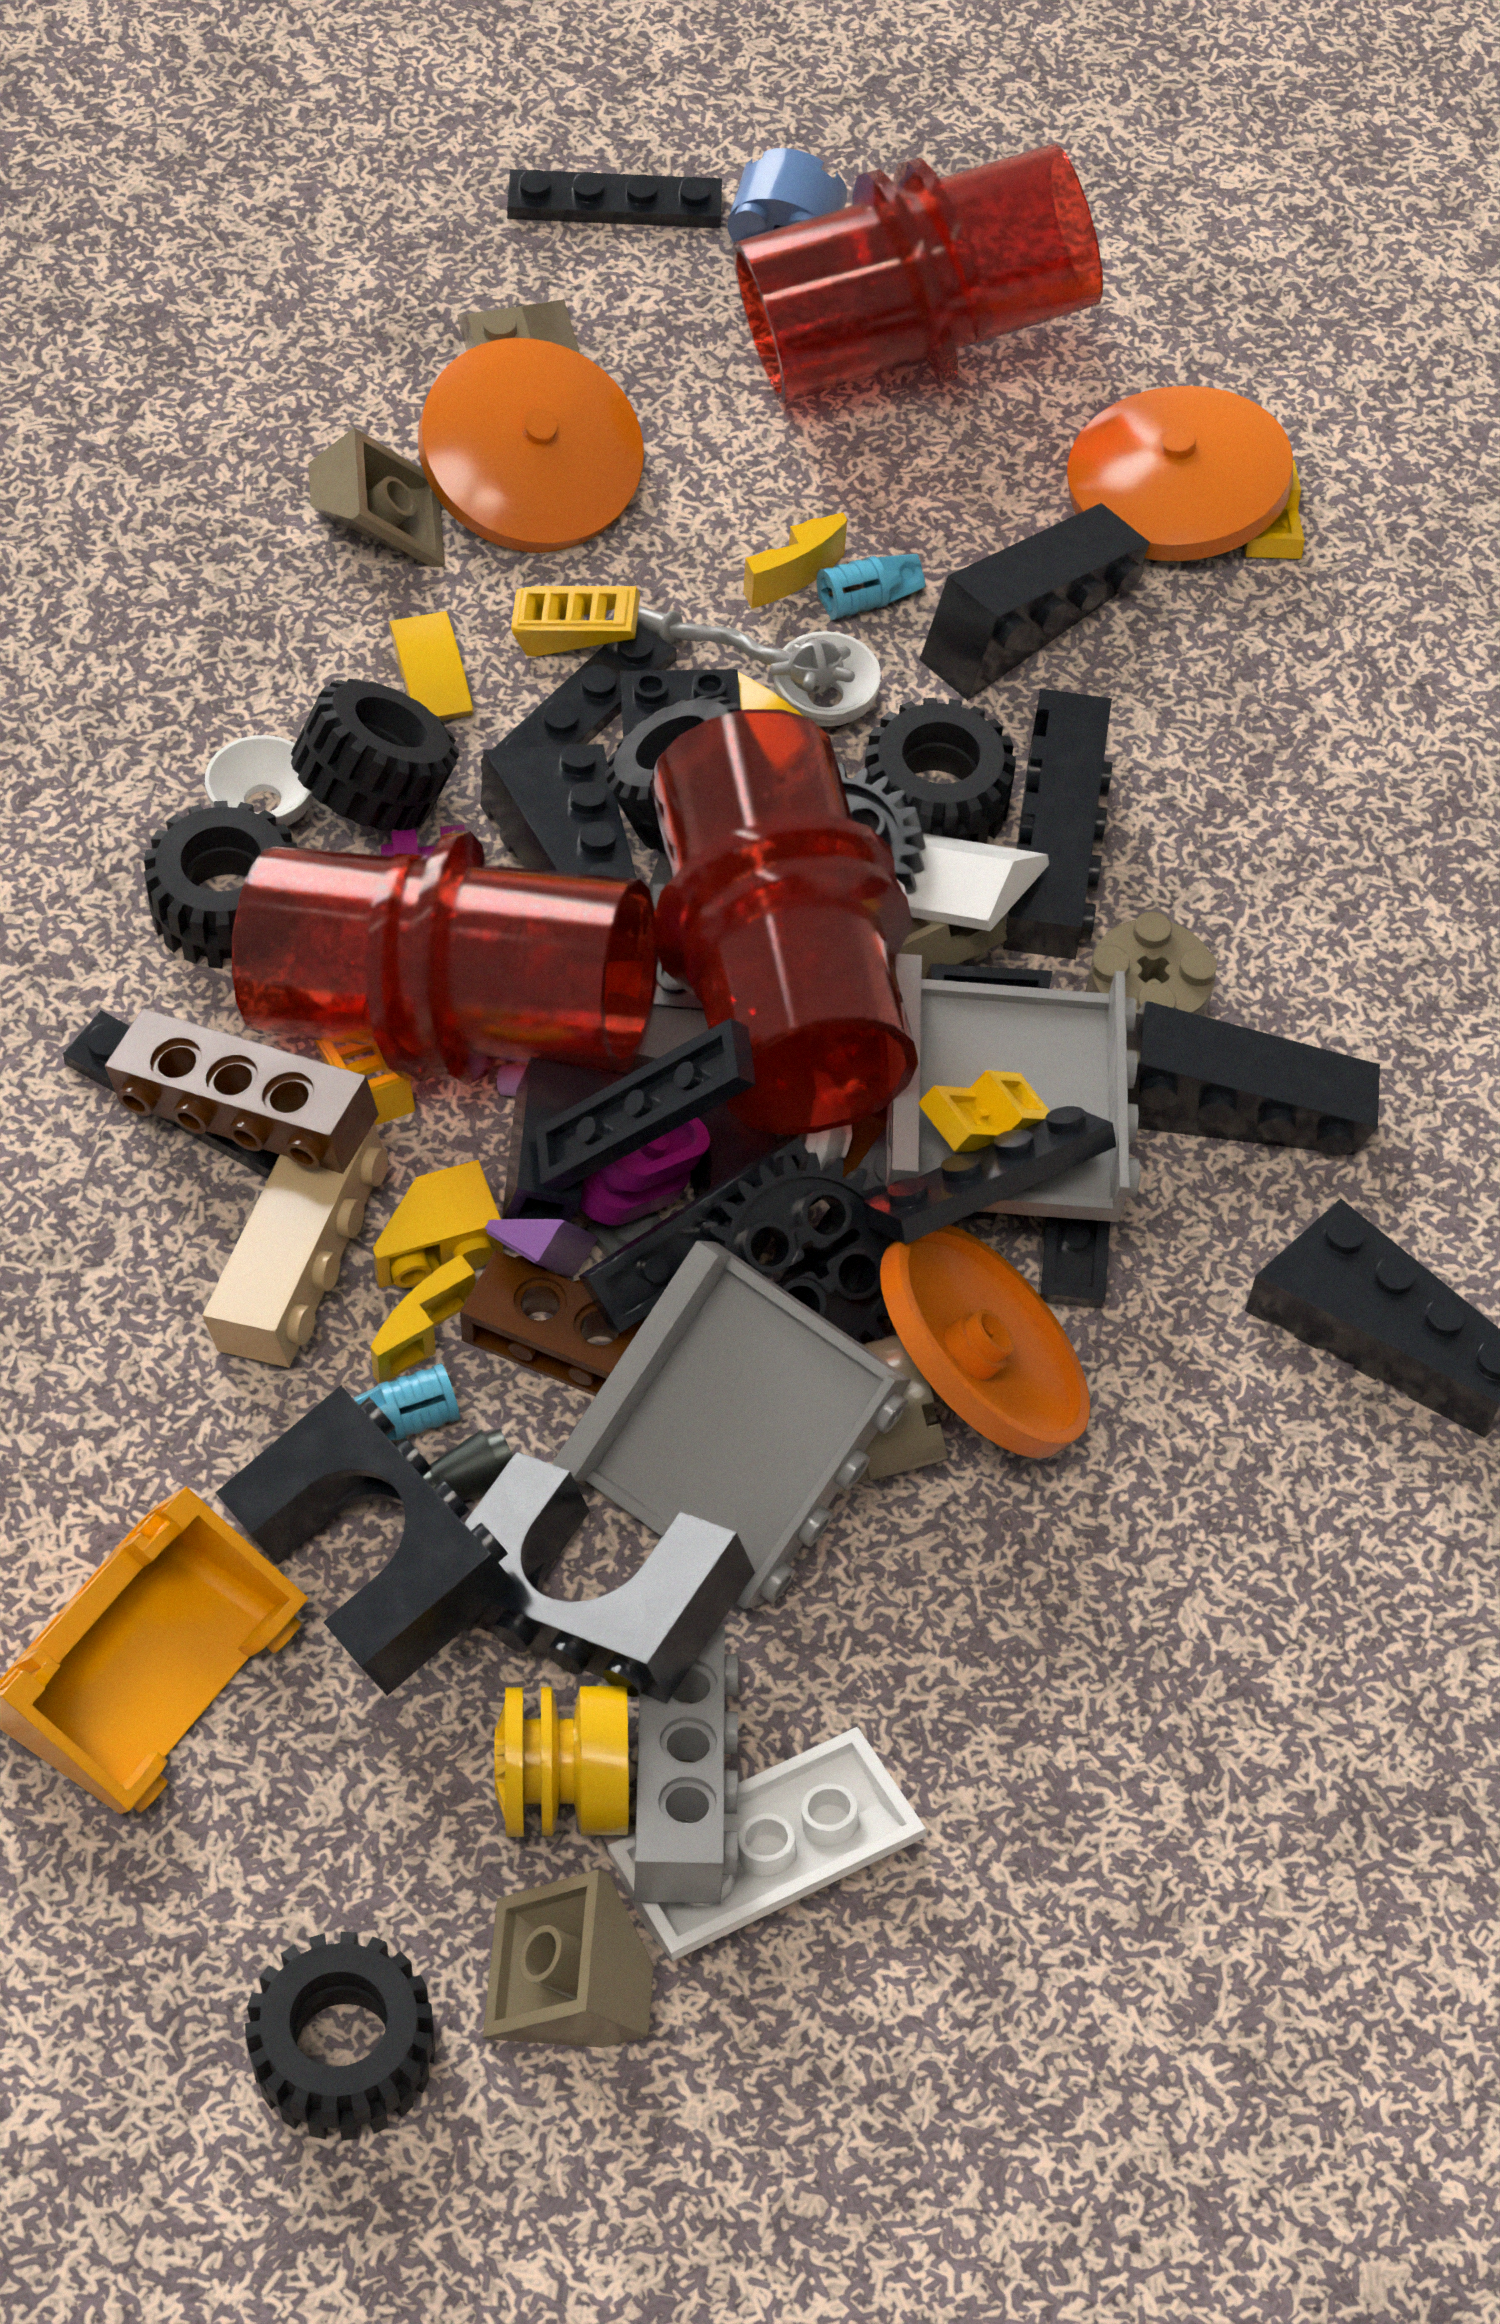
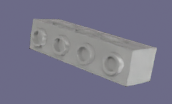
M725 1626L718 1627L667 1704L644 1694H639L634 1902L721 1904L723 1875L737 1874L738 1832L724 1831V1814H737L738 1770H724V1754H737L738 1712L724 1711L725 1696H737L738 1654H725ZM680 1760H692L695 1762L687 1763ZM689 1819L696 1822L682 1823L678 1822L677 1820Z

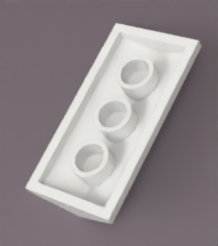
M923 833L926 846L925 849L921 850L924 870L913 872L917 886L915 891L899 890L903 905L900 910L883 905L880 911L991 931L1049 866L1048 854Z
M855 1727L738 1783L737 1814H724V1831L738 1832L737 1874L723 1875L721 1904L634 1902L636 1832L607 1847L611 1860L646 1930L668 1957L674 1961L927 1836L925 1826L859 1728ZM689 1819L677 1820L678 1822L682 1823L696 1822Z

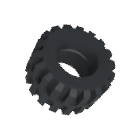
M348 679L346 682L336 680L331 682L330 686H325L320 692L292 749L291 755L293 758L291 764L293 770L299 774L297 778L303 787L310 790L315 799L328 806L333 812L359 825L371 826L380 831L391 832L393 829L398 831L409 830L413 826L420 827L425 823L457 764L459 748L454 745L456 740L453 734L444 727L445 723L437 715L430 712L426 706L405 693L373 681L365 682L360 679Z
M711 695L700 696L694 700L688 698L676 702L674 705L667 708L664 707L646 720L641 721L633 728L630 734L623 737L618 743V750L611 754L607 763L609 769L605 772L609 789L639 839L649 849L657 848L659 853L666 854L678 850L679 854L691 852L701 846L704 848L716 843L720 838L729 836L737 831L738 827L744 822L749 821L757 813L756 809L766 802L770 795L768 789L774 785L775 779L772 772L774 770L773 765L736 702L731 703L729 698L722 696L713 699Z
M924 698L923 705L916 706L912 701L900 705L899 714L889 711L881 718L880 727H874L871 731L868 746H866L864 767L869 770L872 784L886 776L890 780L893 792L904 790L909 807H915L917 810L922 833L984 844L987 843L988 835L995 839L1001 831L1002 822L1006 821L1016 767V756L1012 755L1014 745L1010 736H1002L1003 726L996 719L985 720L984 710L973 706L970 710L961 707L962 701L950 698L949 704L938 703L937 698ZM923 771H942L956 776L961 781L939 784L926 781L915 774Z
M214 801V807L203 809L201 804L188 808L189 815L182 818L175 814L166 821L167 831L157 830L151 838L152 849L146 850L144 857V876L153 926L158 936L163 934L165 945L173 953L182 947L184 960L197 964L201 955L206 956L209 968L222 969L223 959L234 958L235 967L238 968L249 965L248 955L257 953L261 961L272 956V942L274 941L281 947H284L291 940L290 927L298 929L302 920L301 908H304L299 851L297 843L292 842V833L285 824L277 825L276 816L266 810L259 814L254 813L252 804L240 802L238 807L235 808L228 807L227 801ZM220 875H239L250 879L243 886L228 891H210L198 887L204 881Z
M341 1931L340 1943L326 1944L325 1933L309 1937L310 1950L300 1954L296 1946L292 1945L282 1952L283 1968L278 1971L268 1965L259 1977L262 1993H251L247 2005L250 2022L245 2023V2035L256 2083L259 2082L262 2097L272 2110L278 2106L282 2121L295 2130L299 2123L303 2121L308 2124L310 2136L326 2140L328 2128H340L341 2139L344 2141L358 2139L356 2126L370 2123L373 2134H376L388 2128L387 2114L395 2109L403 2117L413 2107V2091L416 2089L423 2093L430 2079L428 2065L429 2063H434L436 2047L432 2005L428 2000L426 1984L421 1974L413 1976L412 1963L401 1951L394 1957H389L387 1942L372 1936L367 1947L359 1945L357 1932ZM351 2004L361 2006L370 2010L381 2019L385 2025V2033L378 2046L364 2059L350 2065L327 2066L317 2063L304 2055L297 2045L299 2035L305 2024L318 2012L334 2005Z

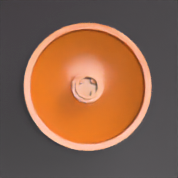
M506 338L480 344L467 350L448 364L437 377L427 396L419 420L418 450L420 462L425 477L440 503L459 523L471 532L496 545L512 550L529 553L552 552L571 548L598 536L623 514L641 478L644 460L643 438L637 416L630 401L617 383L593 361L574 350L553 342L531 338Z
M1203 386L1157 388L1116 402L1096 415L1083 428L1074 441L1068 458L1067 478L1069 497L1076 515L1100 503L1109 508L1150 542L1144 557L1146 559L1189 561L1213 557L1229 552L1255 539L1270 527L1282 513L1290 497L1293 485L1292 448L1288 436L1279 422L1267 410L1243 396Z
M952 1225L944 1226L906 1245L895 1240L887 1247L881 1260L880 1281L883 1298L892 1324L914 1364L932 1388L954 1412L990 1441L1025 1457H1052L1082 1435L1090 1417V1397L1078 1356L1050 1308L1030 1283L1007 1260L975 1236Z

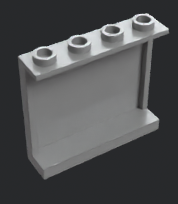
M896 953L889 987L885 1186L888 1188L895 1181L905 1178H917L939 1168L942 1161L950 1156L974 1152H954L919 1106L918 1102L934 1085L970 1088L986 1070L1017 1072L1023 1075L1050 1111L1064 1106H1077L1084 1109L1085 1112L1112 1122L1116 1147L987 1206L978 1212L1119 1222L1126 1198H1136L1140 1179L1139 1159L1129 1158V1142L1134 1143L1136 1140L1139 1111L1137 1104L1128 1103L1127 1088L1133 1089L1136 1080L1137 1052L1136 1050H1127L1126 1035L1132 1036L1134 1031L1136 1000L1132 997H1125V971H1115L1109 994L921 979L922 955Z
M696 1241L552 1464L569 1470L575 1481H587L662 1537L680 1511L737 1532L755 1574L741 1593L736 1604L743 1609L761 1605L765 1600L772 1604L784 1593L791 1583L796 1570L789 1565L803 1543L811 1547L821 1537L831 1522L833 1513L827 1510V1507L839 1489L842 1487L846 1491L849 1490L864 1473L870 1462V1456L864 1453L878 1430L884 1434L887 1433L903 1414L908 1400L902 1394L911 1382V1379L717 1242Z

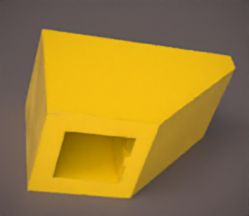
M479 1160L415 1178L373 1246L375 1278L379 1288L393 1284L400 1288L417 1286L439 1267L460 1254L472 1269H477L488 1263L495 1250L503 1253V1243L487 1234L488 1230L485 1229L489 1220H501Z

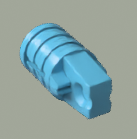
M918 554L885 557L870 556L863 560L851 561L848 564L836 565L833 568L820 569L817 573L818 596L831 620L840 619L845 615H855L860 611H870L876 607H885L890 602L926 586ZM863 583L865 588L843 593L842 589ZM832 590L833 596L830 597L828 591Z
M442 1363L434 1365L427 1370L416 1371L409 1376L397 1377L396 1380L391 1382L379 1383L378 1386L353 1398L360 1405L370 1397L396 1427L386 1435L390 1441H398L406 1438L408 1435H416L424 1432L426 1429H434L442 1426L444 1423L460 1420L455 1394Z

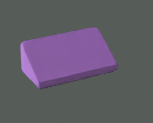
M560 1219L489 1220L485 1226V1229L488 1230L487 1234L533 1263L567 1278L569 1276L573 1277L581 1268L597 1241V1236Z

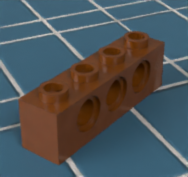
M142 1008L105 1064L118 1101L129 1111L140 1116L153 1114L175 1121L194 1133L202 1134L207 1131L230 1138L238 1145L251 1151L265 1149L284 1155L298 1165L309 1169L322 1167L343 1174L379 1115L365 1075Z
M495 1250L460 1311L463 1342L595 1397L648 1317V1315L621 1333H611L581 1280L573 1282L547 1271L546 1268L533 1263L524 1256L512 1257L498 1250ZM535 1312H547L553 1315V1317L546 1320H534L528 1316ZM596 1336H604L613 1341L606 1345H595L587 1340Z

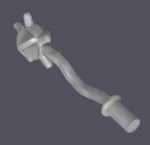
M639 606L637 623L653 634L660 636L667 643L673 644L680 638L686 641H711L734 646L742 650L750 658L771 665L770 673L772 675H790L793 683L806 692L820 694L825 692L837 680L850 683L855 678L853 671L843 668V660L851 654L847 646L836 648L835 645L828 641L810 638L802 645L799 643L794 644L791 653L758 644L749 635L734 628L683 623L681 614L675 610L665 614Z

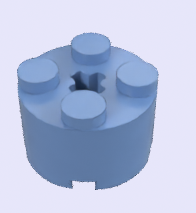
M774 148L764 151L762 159L754 163L752 159L747 162L727 225L729 235L738 248V259L741 262L765 266L769 259L788 263L791 270L797 274L807 276L818 274L821 265L827 261L832 252L847 202V188L838 173L836 172L833 179L822 170L824 161L807 152L788 148Z

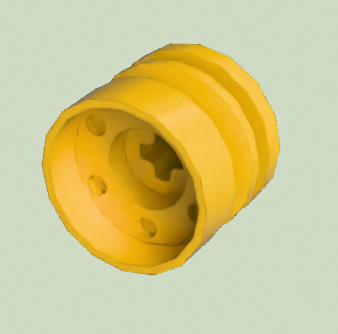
M580 1686L576 1698L574 1717L559 1719L556 1698L552 1687H541V1719H524L523 1687L505 1688V1702L495 1727L494 1776L495 1798L505 1819L506 1837H524V1804H541L542 1836H553L560 1804H574L581 1836L628 1835L629 1769L626 1687Z

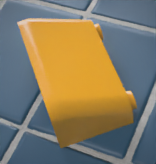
M185 1486L157 1504L137 1523L0 1678V1730L118 1814L126 1813L132 1807L141 1813L159 1796L168 1783V1780L161 1774L168 1762L165 1759L166 1755L249 1657L256 1655L265 1647L274 1654L292 1638L302 1624L295 1617V1614L309 1598Z

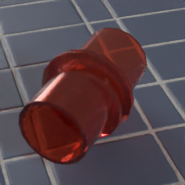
M1057 143L1044 145L941 178L922 158L897 163L893 180L881 169L857 175L851 206L733 242L736 279L752 340L773 392L778 401L784 404L883 372L902 369L909 364L922 360L926 361L938 381L945 383L958 378V349L1100 305L1103 295V269L1098 239L1089 205L1073 165L1065 151Z
M745 709L710 718L674 740L657 759L649 783L672 879L660 892L650 925L662 969L687 992L696 995L697 999L702 1002L708 1030L729 1018L749 1027L756 1085L726 1101L731 1114L748 1127L775 1134H814L854 1124L885 1108L909 1086L919 1064L914 1038L892 958L899 953L913 923L905 887L896 879L895 861L891 846L869 825L853 821L831 738L812 719L783 709Z
M454 830L442 835L429 859H424L421 854L395 853L394 856L275 846L264 849L250 867L238 900L232 933L231 969L236 1004L246 1026L258 1034L378 1046L387 1068L406 1081L423 1082L440 1076L453 1084L469 1085L487 1076L497 1059L529 1062L531 1057L595 1070L621 1072L630 1067L642 1047L651 1017L658 958L656 911L650 889L641 879L487 865L483 846L471 831Z

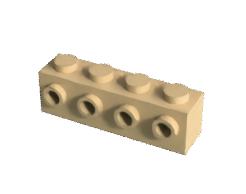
M375 1123L343 1174L322 1167L316 1169L305 1168L292 1161L289 1157L279 1155L202 1314L218 1352L290 1368L299 1346L305 1345L309 1341L315 1326V1311L324 1292L330 1291L336 1284L340 1271L341 1255L349 1238H355L360 1232L367 1199L373 1186H379L387 1172L388 1153L386 1149H383Z

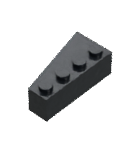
M1100 503L948 575L919 660L967 701L1114 596L1119 593L1125 594L1132 590L1142 577L1144 569L1141 565L1150 542L1104 504Z
M1040 689L1027 763L1016 849L1048 854L1049 866L1009 909L1006 924L1007 940L1004 941L1003 950L1076 960L1079 940H1091L1096 904L1085 903L1087 891L1097 892L1102 856L1092 855L1093 843L1102 844L1107 818V808L1098 807L1099 796L1108 797L1113 762L1104 761L1112 698Z
M603 744L484 749L480 806L488 819L494 818L500 827V839L508 852H515L524 866L523 877L532 889H538L546 902L545 913L576 963L637 960L643 902L618 802L609 789V784L605 778V772L609 769V766L607 765L608 762Z
M1146 1000L1136 1013L1132 1036L1126 1035L1127 1050H1136L1135 1085L1133 1089H1127L1128 1103L1138 1105V1129L1314 1150L1326 1155L1341 1156L1346 1154L1355 1155L1378 1128L1380 1064Z
M1341 1198L1256 1274L1245 1312L1264 1322L1269 1319L1295 1333L1294 1337L1315 1349H1318V1346L1354 1364L1353 1369L1374 1380L1378 1377L1408 1393V1398L1483 1438L1500 1424V1328Z

